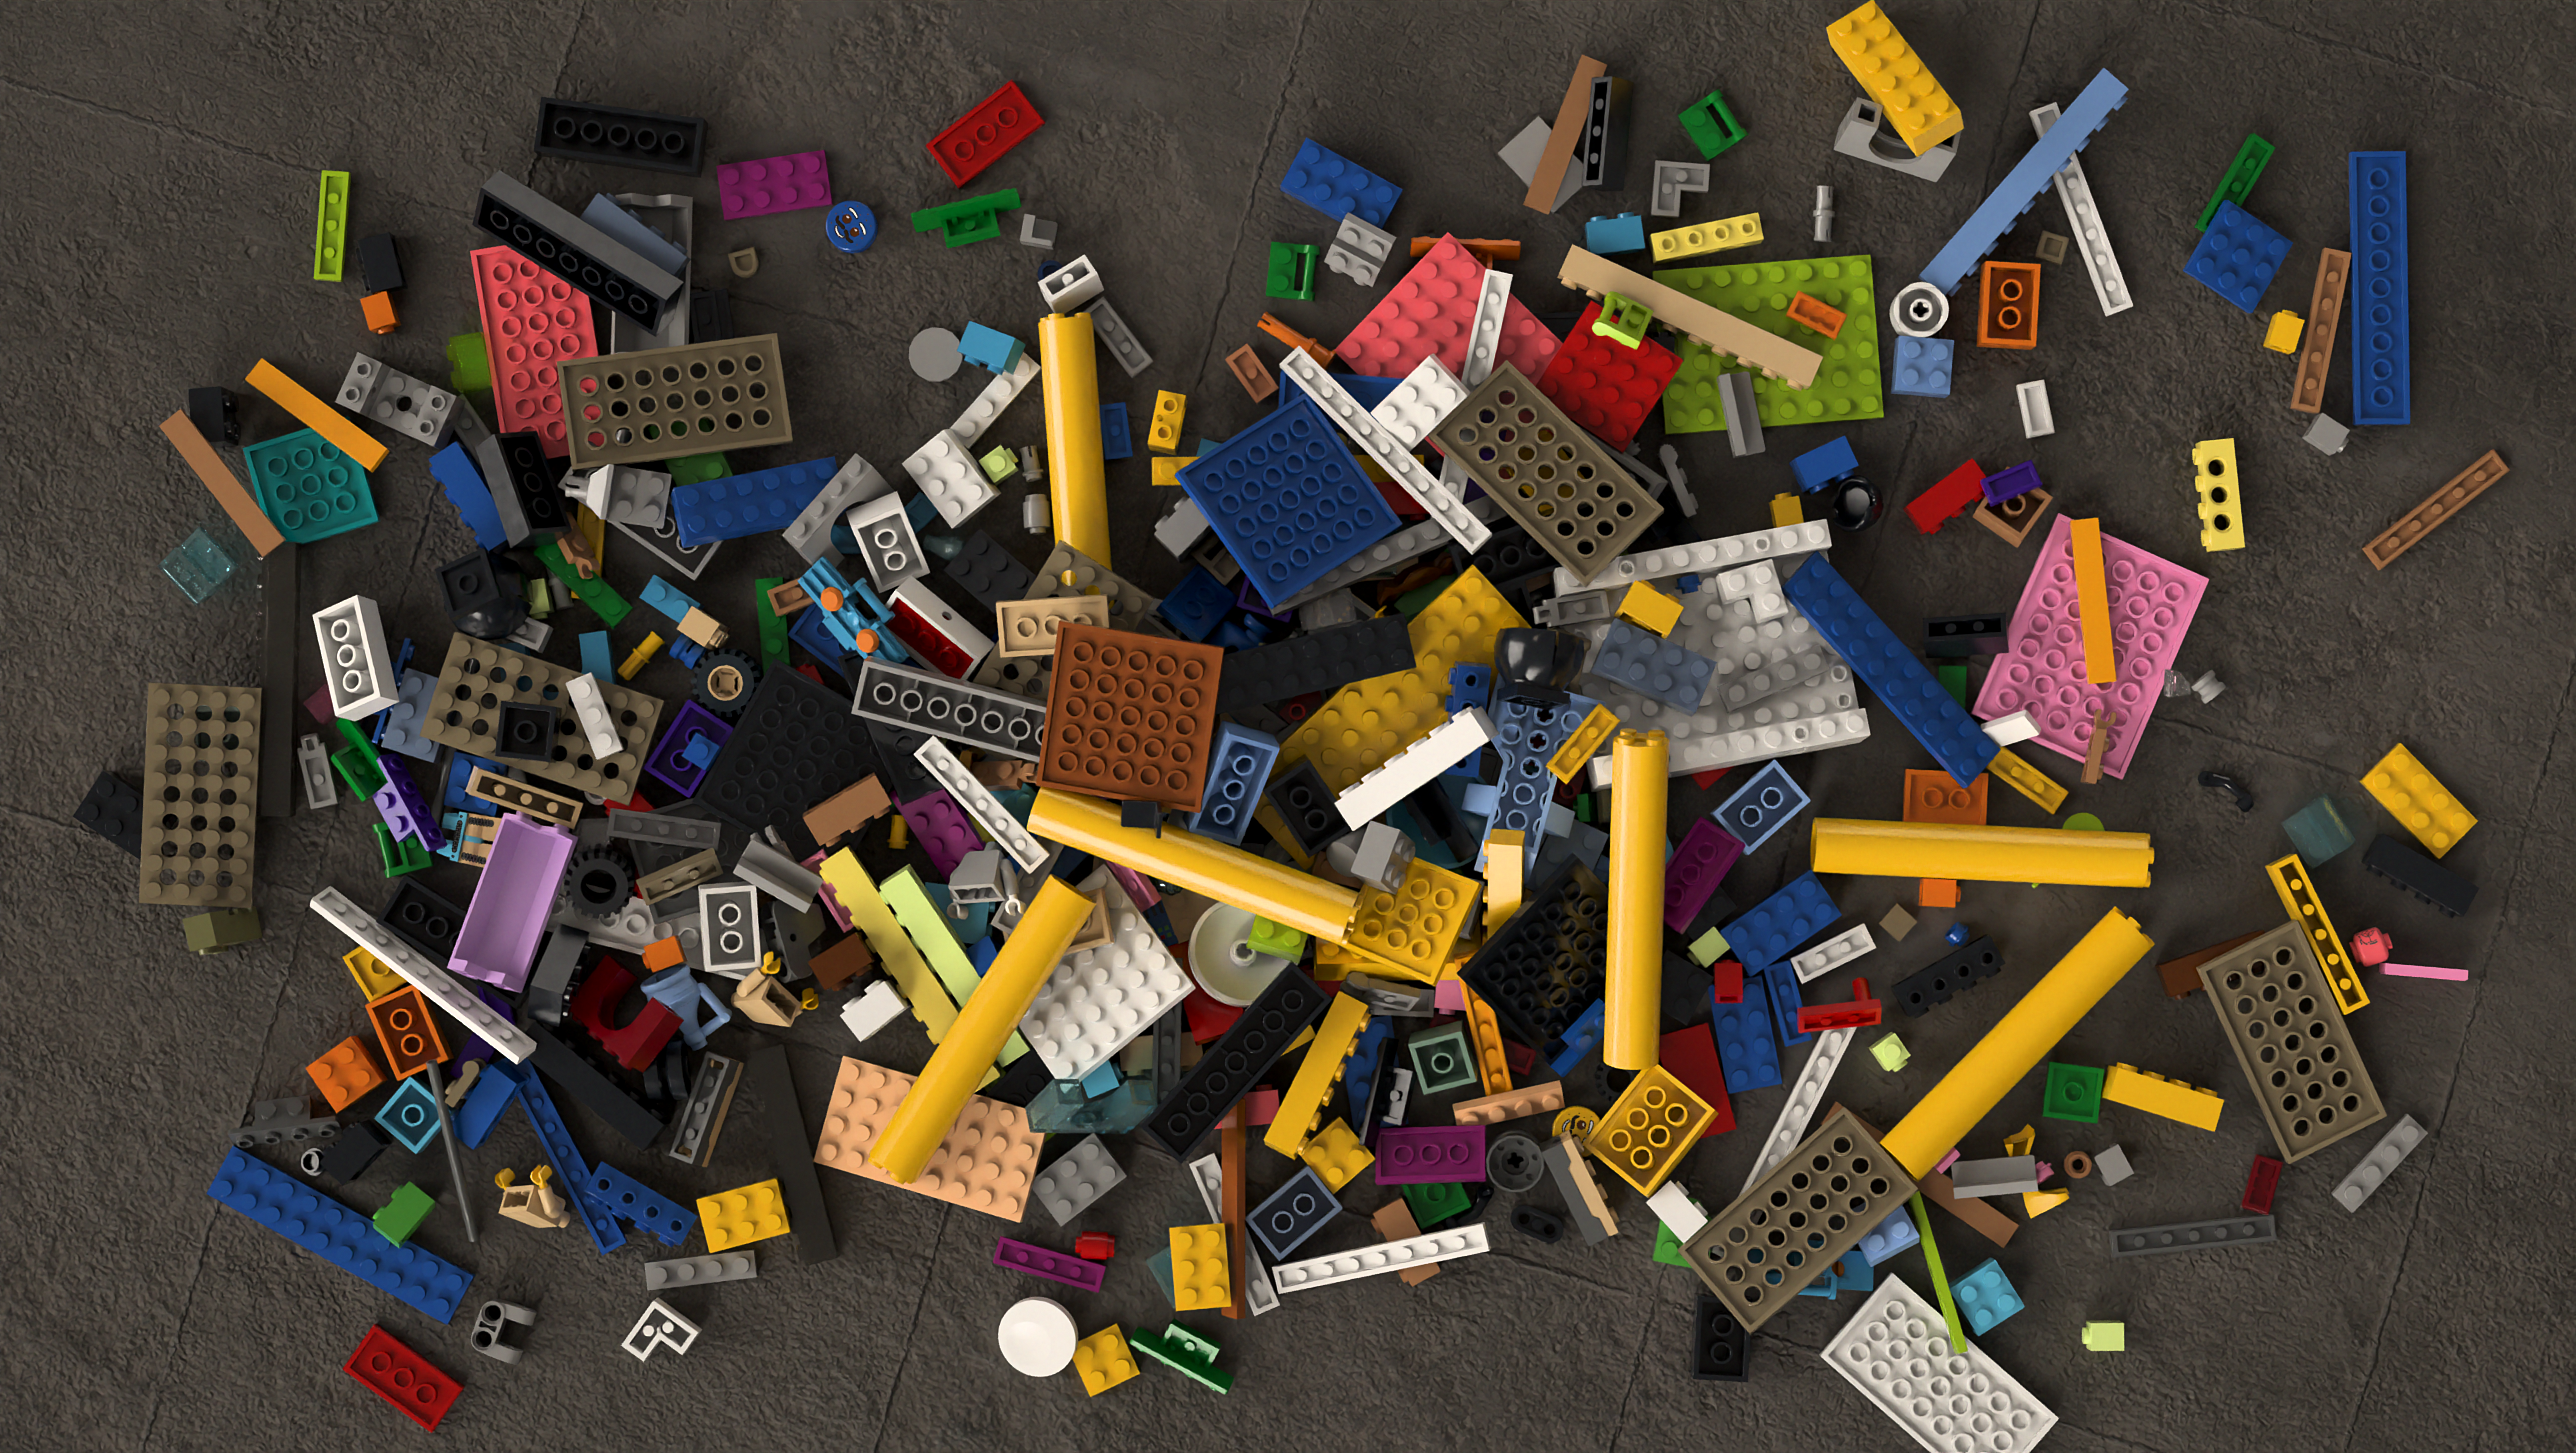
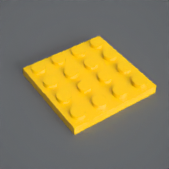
M1414 856L1413 860L1410 863L1408 862L1405 870V882L1401 888H1398L1396 895L1363 884L1360 894L1365 895V899L1360 911L1358 910L1356 916L1358 921L1353 934L1351 933L1347 946L1337 945L1436 987L1482 885Z

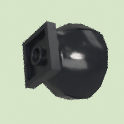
M481 548L435 569L443 595L444 609L453 624L462 633L483 641L507 638L525 623L532 608V605L529 603L533 602L532 582L517 561ZM518 596H521V597L525 598V599L528 600L529 602H527V601H525V600L519 598Z
M1517 627L1500 629L1494 644V662L1505 682V686L1497 690L1496 700L1544 710L1569 705L1570 693H1565L1564 689L1579 673L1584 657V641L1576 636L1557 632V645H1555L1556 631Z

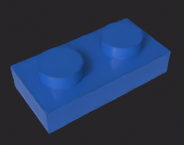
M1126 403L1099 405L1106 461L1133 457Z

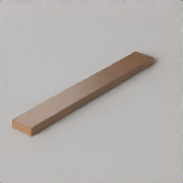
M1835 1101L1820 1124L1824 1125L1843 1106ZM1849 1111L1877 1143L1886 1136ZM1934 1167L1919 1182H1916L1905 1173L1921 1193L2002 1248L2006 1246L2019 1226L1978 1197L1955 1199L1953 1180L1941 1174Z

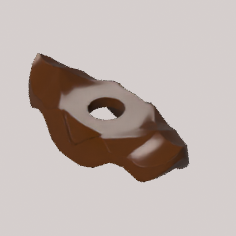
M1441 552L1438 558L1432 562H1420L1403 569L1393 580H1380L1377 585V601L1382 608L1385 604L1396 601L1403 593L1419 588L1438 579L1442 575H1452L1455 573L1450 554L1448 552Z

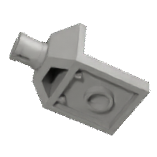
M608 464L590 475V478L569 475L567 484L577 485L580 488L566 487L565 496L587 500L586 503L600 519L664 529L672 474Z

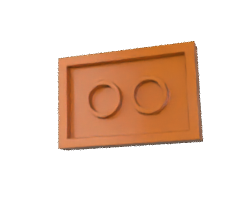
M1905 769L1902 821L1986 825L1988 773H1980L1968 787L1962 788L1947 771Z

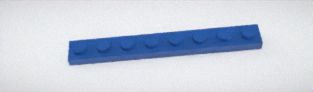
M507 1057L502 1059L505 1064L527 1079L517 1096L601 1254L604 1255L628 1242L617 1219L610 1213V1206L604 1203L598 1206L586 1199L588 1194L583 1191L591 1179L592 1173L533 1062L527 1057L519 1064H515Z

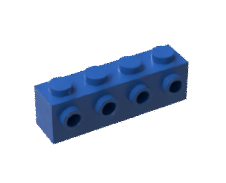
M1455 661L1454 668L1449 669L1448 684H1452L1451 695H1446L1445 712H1449L1448 721L1450 724L1454 723L1452 720L1454 715L1469 706H1472L1473 709L1482 706L1486 712L1491 667L1488 664ZM1482 746L1445 770L1444 773L1448 775L1478 777Z
M602 1161L583 1191L588 1194L587 1200L598 1206H601L602 1203L612 1208L610 1213L622 1220H625L626 1217L636 1221L634 1225L636 1228L649 1234L650 1230L660 1235L658 1240L670 1247H673L674 1244L678 1246L682 1244L697 1218V1215Z

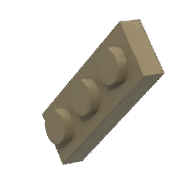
M710 848L637 879L636 882L646 906L719 876L723 874L714 849Z

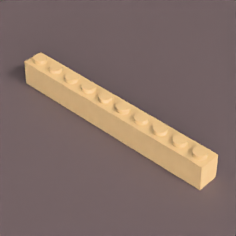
M1573 244L1557 277L1562 280V285L1576 290L1577 287L1586 290V295L1597 301H1601L1602 298L1605 299L1608 292H1617L1653 310L1654 312L1649 324L1653 320L1661 324V329L1666 332H1671L1673 335H1676L1677 332L1686 335V340L1692 344L1701 346L1704 343L1711 346V351L1719 356L1726 357L1728 354L1737 358L1736 363L1751 369L1753 365L1762 369V375L1774 380L1780 377L1787 381V386L1801 391L1802 388L1807 390L1811 386L1823 359L1821 355Z

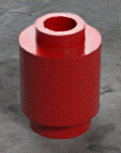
M1082 1231V1236H1076L1075 1253H1081V1259L1107 1260V1257H1114L1115 1235H1108V1232Z

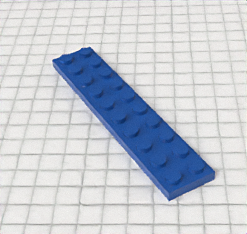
M2406 151L2350 152L2349 211L2350 253H2352L2350 271L2353 425L2410 424Z
M1818 551L1813 552L1781 586L1784 596L1962 788L1968 787L2001 749L1982 731L1981 727Z
M235 1145L230 1149L206 1193L446 1325L451 1322L476 1276L409 1239L399 1249L374 1229L373 1219Z

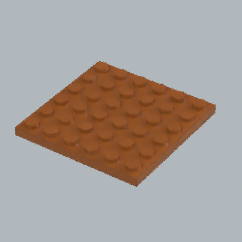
M1059 620L1036 785L1119 800L1160 801L1161 807L1200 813L1202 811L1225 647Z

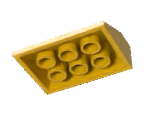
M1657 1064L1652 1068L1642 1069L1582 1145L1650 1199L1719 1113Z

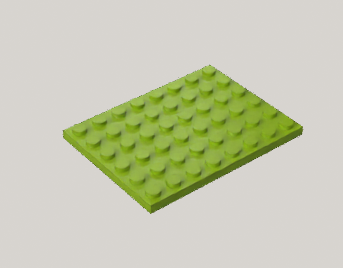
M1871 254L1652 272L1653 281L1823 356L1811 386L1807 390L1802 388L1801 391L1787 386V381L1780 377L1774 380L1762 375V369L1753 365L1751 369L1736 363L1737 358L1727 354L1726 357H1722L1713 353L1711 346L1704 343L1701 346L1692 344L1686 340V335L1679 332L1676 335L1671 334V337L1674 336L1678 339V357L1683 359L1684 362L1680 366L1679 372H1676L1662 394L1665 435L1727 430L1716 378L1719 375L1728 373L1732 375L1749 372L1761 428L1884 418ZM1798 290L1847 314L1835 340L1786 316ZM1656 322L1657 332H1666L1661 329L1662 325Z

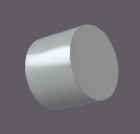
M1360 827L1354 831L1351 829L1328 845L1326 849L1327 860L1339 874L1346 877H1355L1350 871L1366 832L1365 828Z

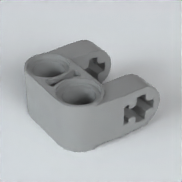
M502 1299L488 1301L482 1306L471 1335L472 1346L477 1351L488 1356L518 1365L523 1350L500 1342L501 1335L507 1319L532 1326L537 1311ZM491 1305H496L500 1308L501 1316L499 1319H493L489 1315L488 1311ZM481 1331H486L491 1335L492 1341L490 1345L481 1343L479 1339Z

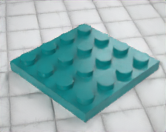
M348 416L344 417V418H346L348 421L351 422L350 417H348ZM307 428L243 448L259 505L286 539V541L273 550L274 553L381 522L365 467L313 429Z

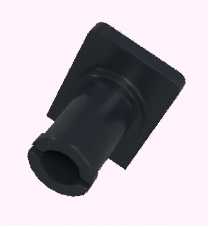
M1123 800L1121 826L1154 828L1156 838L1160 839L1162 827L1161 802Z

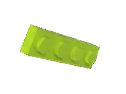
M322 170L314 268L315 280L343 282L351 183L350 172Z

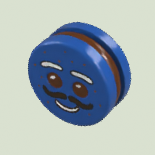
M844 201L837 204L828 214L826 232L831 242L839 250L846 253H860L874 243L878 233V223L873 212L865 204L858 201Z

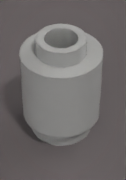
M1032 494L1025 496V502L1023 503L1024 530H1029L1030 535H1044L1047 529H1051L1050 502L1047 501V495Z

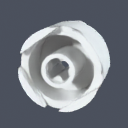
M1917 282L1905 287L1896 295L1890 306V320L1896 333L1900 336L1930 338L1943 327L1949 314V305L1944 294L1937 287L1926 282ZM1917 306L1920 307V310L1925 311L1921 317H1918V314L1913 312Z

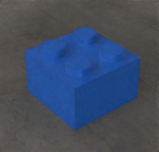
M1845 435L1805 453L1789 463L1802 492L1810 490L1811 495L1829 486L1828 481L1835 479L1836 483L1855 474L1853 469L1859 466Z

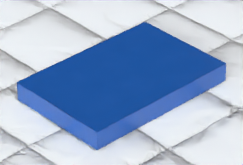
M1197 564L1159 604L1156 611L1193 642L1200 643L1236 605L1239 597Z

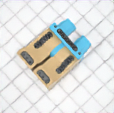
M459 812V814L445 813L442 828L455 830L453 841L445 839L448 845L444 849L437 850V853L450 857L451 861L484 868L492 844L484 843V841L494 842L502 818L467 812Z

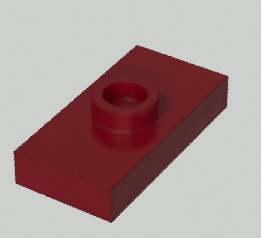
M2255 1155L2241 1202V1208L2263 1215L2269 1214L2283 1162L2262 1155Z

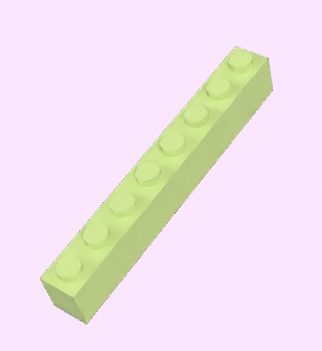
M908 864L881 882L879 894L886 905H892L896 911L895 918L902 928L907 927L912 935L910 939L914 947L918 951L922 949L927 957L925 961L933 973L937 972L943 980L941 981L943 989L949 996H954L958 1002L956 1004L957 1009L961 1012L982 978L978 976L966 952L967 947L914 869ZM1017 1026L995 1060V1063L999 1062L1002 1068L1030 1051L1032 1044L1019 1026Z

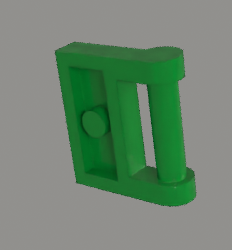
M1719 89L1678 115V119L1707 162L1749 135L1745 128L1740 127L1723 101V94ZM1712 104L1714 105L1733 134L1731 137L1725 138L1706 109Z
M1271 242L1266 297L1315 301L1313 285L1316 256L1320 254V246ZM1298 254L1306 255L1302 291L1294 290Z
M382 822L372 825L374 834L377 833L386 866V870H384L386 878L434 866L431 852L425 850L415 832L406 841L398 843L403 865L397 867L388 834L390 829L387 823Z

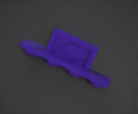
M397 753L379 756L376 761L388 783L378 790L372 798L397 843L406 841L416 832L427 852L444 849L448 844L442 831L436 824L400 756Z

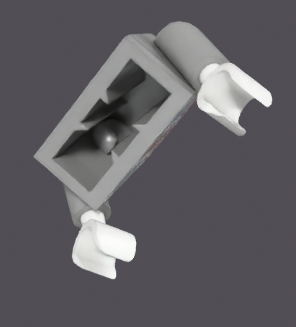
M990 841L986 844L984 851L966 853L960 865L951 873L948 887L950 889V899H953V903L947 907L949 917L965 920L968 917L969 910L962 904L1005 901L1007 896H1009L1010 900L1006 903L1005 909L1010 915L1016 916V905H1018L1019 913L1024 914L1026 912V904L1018 900L1017 894L1020 892L1013 865L1001 852L1002 846L1000 844Z

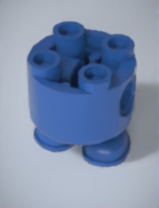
M1248 612L1244 618V624L1249 629L1245 631L1233 622L1224 621L1206 644L1225 647L1226 654V650L1230 645L1236 646L1239 650L1256 647L1261 642H1266L1264 638L1269 633L1272 634L1273 630Z

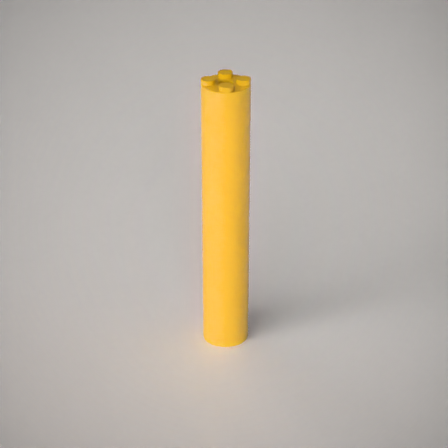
M1088 312L1076 313L1073 317L1065 318L1064 313L1049 314L1048 317L1040 318L1038 328L1055 547L1059 540H1063L1112 571L1093 319ZM1066 570L1062 574V581L1064 584L1072 586L1076 583L1077 576L1073 571ZM1089 585L1085 590V594L1100 595V590L1095 585ZM1114 600L1109 603V609L1114 606Z
M1625 728L1620 730V735L1613 738L1603 1061L1611 1067L1627 1070L1648 1069L1659 1063L1670 740L1665 737V731L1649 730L1648 733H1637L1636 729Z
M1040 787L1028 820L1027 831L1339 945L1347 946L1351 933L1353 934L1358 921L1356 916L1365 899V895L1360 894V892L1206 836L1191 833L1184 828L1162 821L1161 838L1158 839L1156 838L1154 828L1122 827V806L1090 794Z
M1814 817L1810 843L1811 870L1818 873L2149 888L2151 874L2148 871V864H2153L2154 848L2150 847V834L2137 832Z
M1050 874L870 1150L869 1163L879 1169H882V1167L886 1168L891 1172L889 1176L902 1185L905 1182L908 1184L917 1182L1097 905L1093 899L1056 875Z
M2114 906L1878 1143L1880 1147L1907 1175L1916 1182H1919L2155 945L2146 934L2139 932L2142 928L2140 924L2132 917L2126 920L2125 914Z

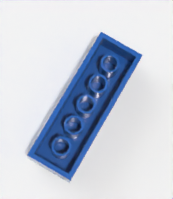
M835 457L673 488L670 498L682 547L687 548L790 527L838 473ZM847 507L838 515V517H843L844 513L847 510Z

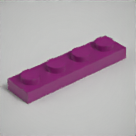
M1004 1236L999 1238L993 1263L1097 1293H1099L1106 1265Z

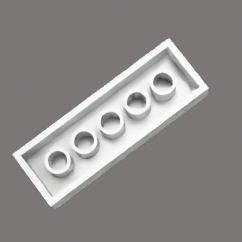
M1472 706L1463 709L1452 717L1454 723L1450 724L1447 721L1429 732L1432 738L1428 740L1425 736L1406 748L1409 752L1408 754H1405L1403 751L1384 763L1386 769L1383 770L1382 767H1379L1361 778L1364 784L1361 785L1357 782L1339 793L1341 799L1334 804L1352 831L1365 825L1499 735L1500 733L1482 706L1473 709Z

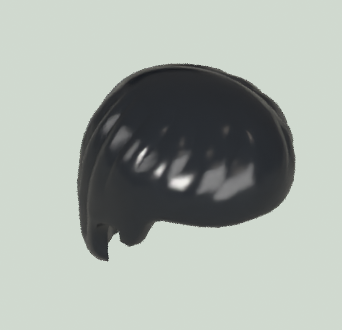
M1853 475L1844 479L1838 487L1836 499L1832 504L1836 515L1833 518V523L1838 528L1849 533L1861 532L1872 527L1881 517L1884 507L1880 488L1861 475Z

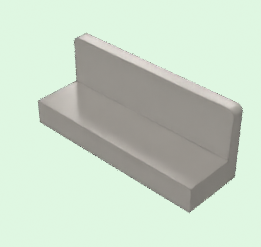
M1749 372L1719 375L1716 380L1733 458L1764 452L1765 444Z
M755 838L751 839L733 871L735 875L805 914L824 881L819 874Z
M2032 1154L1956 1161L1951 1164L1955 1199L2038 1191L2035 1159Z

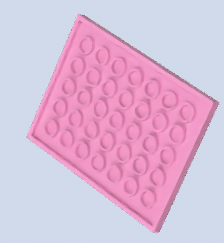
M2058 513L2008 625L2009 653L1995 655L1970 714L1989 722L2027 710L2041 727L2040 734L2027 738L2028 740L2084 764L2091 729L2094 726V712L2096 709H2101L2100 717L2104 722L2109 720L2110 712H2115L2116 720L2114 724L2106 728V736L2110 738L2109 746L2106 753L2102 752L2100 763L2104 764V773L2123 780L2209 579L2100 531L2116 682L2087 684L2069 521L2074 519Z

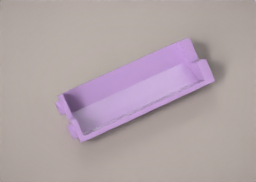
M517 811L516 815L504 813L447 968L477 981L480 979L494 984L495 987L522 993L578 837L568 833V827L554 823L553 827L543 826L532 821L531 815Z

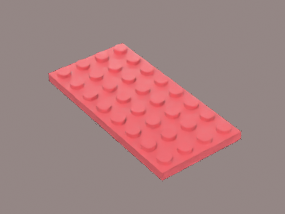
M506 245L470 251L500 433L537 431L547 460L570 456L557 361L600 356L591 299L588 295ZM585 379L580 384L581 390L585 393L593 392L597 386L592 379ZM589 406L584 411L585 417L589 420L597 419L601 413L596 406ZM593 433L589 436L588 441L600 447L604 443V437L600 433Z

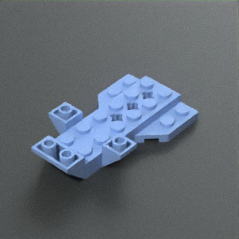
M1498 673L1487 713L1500 733L1491 739L1503 760L1496 786L1468 783L1461 810L1488 817L1473 871L1483 873L1484 863H1488V856L1483 855L1484 840L1490 839L1491 829L1525 831L1524 885H1528L1542 834L1546 833L1568 839L1575 815L1574 811L1551 801L1557 776L1545 766L1600 702L1605 707L1606 702L1570 693L1569 705L1547 710L1549 711L1548 715H1551V719L1542 722L1540 717H1537V713H1541L1543 709L1496 700L1497 690L1505 686V682L1500 673ZM1536 736H1540L1542 738L1541 742H1544V746H1540L1538 749L1534 748L1533 744L1530 743V739L1534 740ZM1529 762L1534 763V768H1537V772H1533L1532 775H1527L1526 770H1523V766H1527Z

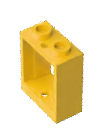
M1163 390L1158 391L1148 439L1149 450L1172 455L1177 454L1187 407L1186 395Z

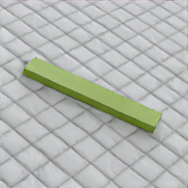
M1918 1191L1908 1199L1918 1235L1920 1236V1242L1954 1353L1960 1354L1967 1352L1968 1348L1922 1198Z

